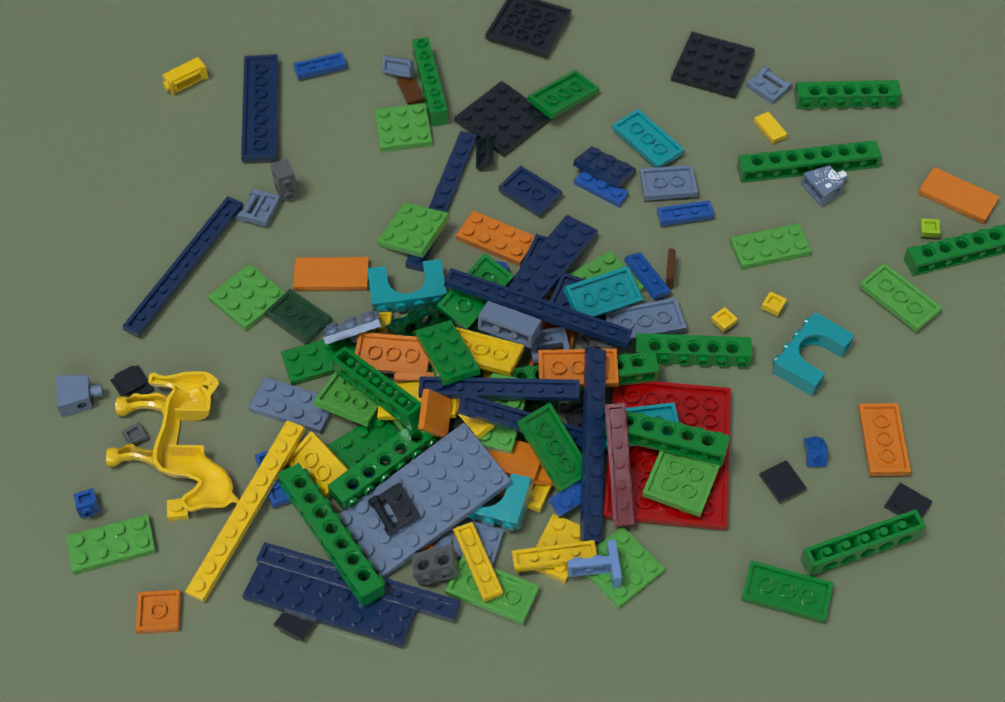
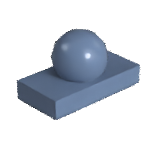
M389 55L383 56V73L408 78L413 77L414 60Z

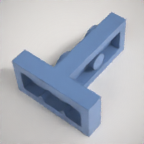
M616 540L607 541V556L596 555L592 558L584 559L576 557L568 560V577L610 573L612 588L621 587L622 575Z

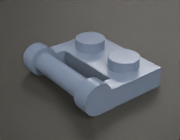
M764 66L757 75L747 82L746 87L773 105L791 89L792 83L778 77L770 71V68ZM765 77L780 85L781 88L777 87L776 85L765 79Z
M252 189L249 193L250 197L243 210L238 213L237 219L243 223L247 221L267 227L281 198L279 195ZM259 199L253 212L250 214L249 212L252 209L255 201Z
M565 327L540 330V334L530 348L533 364L538 363V350L563 347V350L570 349Z

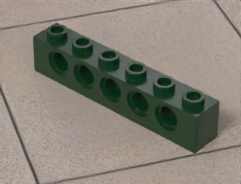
M448 293L441 295L440 299L425 303L424 307L409 311L402 318L393 319L390 324L386 325L388 333L391 335L415 337L416 330L451 320L443 313L439 315L440 311L437 309V305ZM428 316L427 321L423 323L424 317ZM411 324V329L406 331L407 326Z

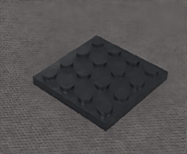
M506 0L487 30L485 39L547 58L569 20L572 10L542 0Z
M691 31L672 73L671 81L736 99L754 56L755 48Z
M500 81L454 117V122L469 133L477 134V139L479 140L487 134L493 136V150L502 157H505L551 121V119L528 102V98L505 82Z

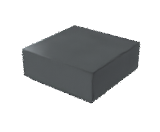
M140 423L121 432L128 444L139 446L149 440Z

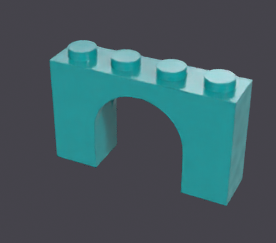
M441 259L423 261L425 282L419 290L407 294L396 292L390 287L386 266L367 268L373 311L378 313L405 312L424 307L425 303L440 299L441 295L447 293L444 286L445 280Z
M816 312L811 318L807 317L802 325L803 328L801 330L798 329L794 333L792 342L786 343L782 350L783 353L777 355L772 363L774 365L772 372L774 375L810 396H813L821 386L825 373L807 363L801 357L799 351L806 346L816 345L842 358L852 345L855 335Z
M511 473L510 480L512 484L507 487L504 497L493 506L480 507L465 519L470 521L480 520L489 526H494V524L501 525L502 528L510 531L514 529L520 530L534 486L532 479Z

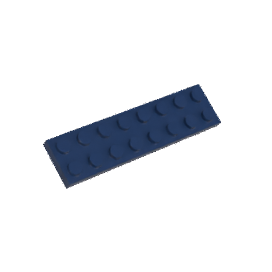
M278 54L244 56L242 162L277 160Z
M566 215L514 275L506 287L544 299L559 282L562 273H566L595 239L598 230Z
M260 562L243 593L244 600L280 611L292 612L314 619L322 624L401 648L417 613L416 609L380 598L362 607L350 589Z

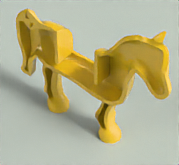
M201 371L182 372L167 376L151 373L148 383L151 386L173 389L168 396L162 393L143 395L134 393L130 397H117L115 404L117 416H126L130 412L139 409H153L161 412L164 417L153 450H145L128 443L121 448L108 447L106 452L107 467H116L123 461L139 460L152 466L161 474L173 478H187L197 481V485L183 495L180 501L182 507L189 512L207 508H223L229 503L239 502L238 497L232 492L233 484L227 471L205 456L204 445H177L181 421H199L209 415L211 409L210 396L219 385L217 378L208 372Z

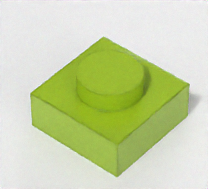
M921 218V237L939 238L941 234L939 219Z

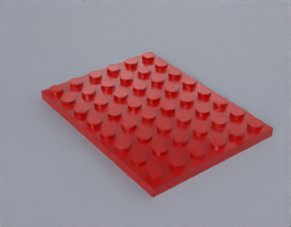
M658 381L613 387L612 404L625 403L626 408L674 402L679 422L692 427H702L713 432H722L730 436L731 388ZM729 442L723 466L719 468L701 517L643 497V490L660 451L638 445L629 446L635 522L726 530ZM608 453L603 519L613 520Z

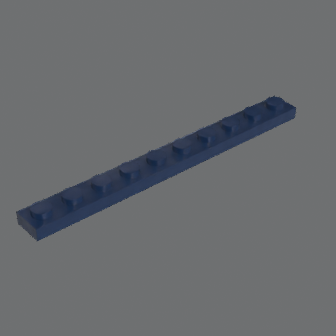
M460 131L429 205L430 209L448 212L477 141V134ZM436 240L424 258L409 254L405 263L406 268L423 272V261H428Z
M229 196L225 198L123 324L124 331L137 337L143 334L242 210V202Z
M453 268L450 269L444 282L445 287L491 301L623 348H627L633 331Z
M587 347L585 349L580 541L594 540L595 544H599L602 542L606 350Z
M267 542L263 543L256 559L257 563L260 562L350 589L333 563ZM383 577L386 585L384 586V596L380 597V599L413 608L417 612L454 623L461 600ZM361 578L360 580L366 581L368 578Z

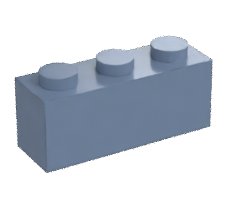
M491 301L486 303L478 316L479 330L522 344L528 348L532 347L540 334V319Z

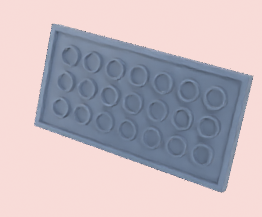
M463 423L378 485L373 491H370L367 496L359 499L355 506L348 507L339 516L342 519L343 527L348 528L352 533V540L355 544L359 543L362 547L366 560L370 559L373 563L375 573L386 578L412 559L413 553L424 550L511 485L512 482L468 426ZM400 482L420 518L398 532L387 535L384 530L385 526L375 509L370 507L368 500ZM387 501L382 503L381 505L391 522L395 523L398 521Z

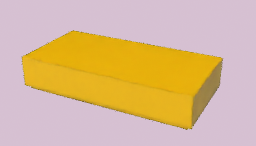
M769 111L754 117L753 122L772 144L787 138L788 134Z

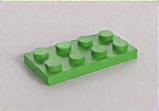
M799 223L730 237L729 241L741 270L811 256L812 252Z
M883 263L859 284V288L915 332H918L942 310L939 304L886 263Z
M495 373L491 375V378H515ZM487 399L520 410H524L526 400ZM494 425L493 429L481 439H478L485 449L512 454L518 431Z
M148 514L66 535L71 569L74 575L156 553Z
M462 556L459 562L460 576L450 580L445 594L523 625L540 586L493 568L503 590V596L483 602L466 560Z

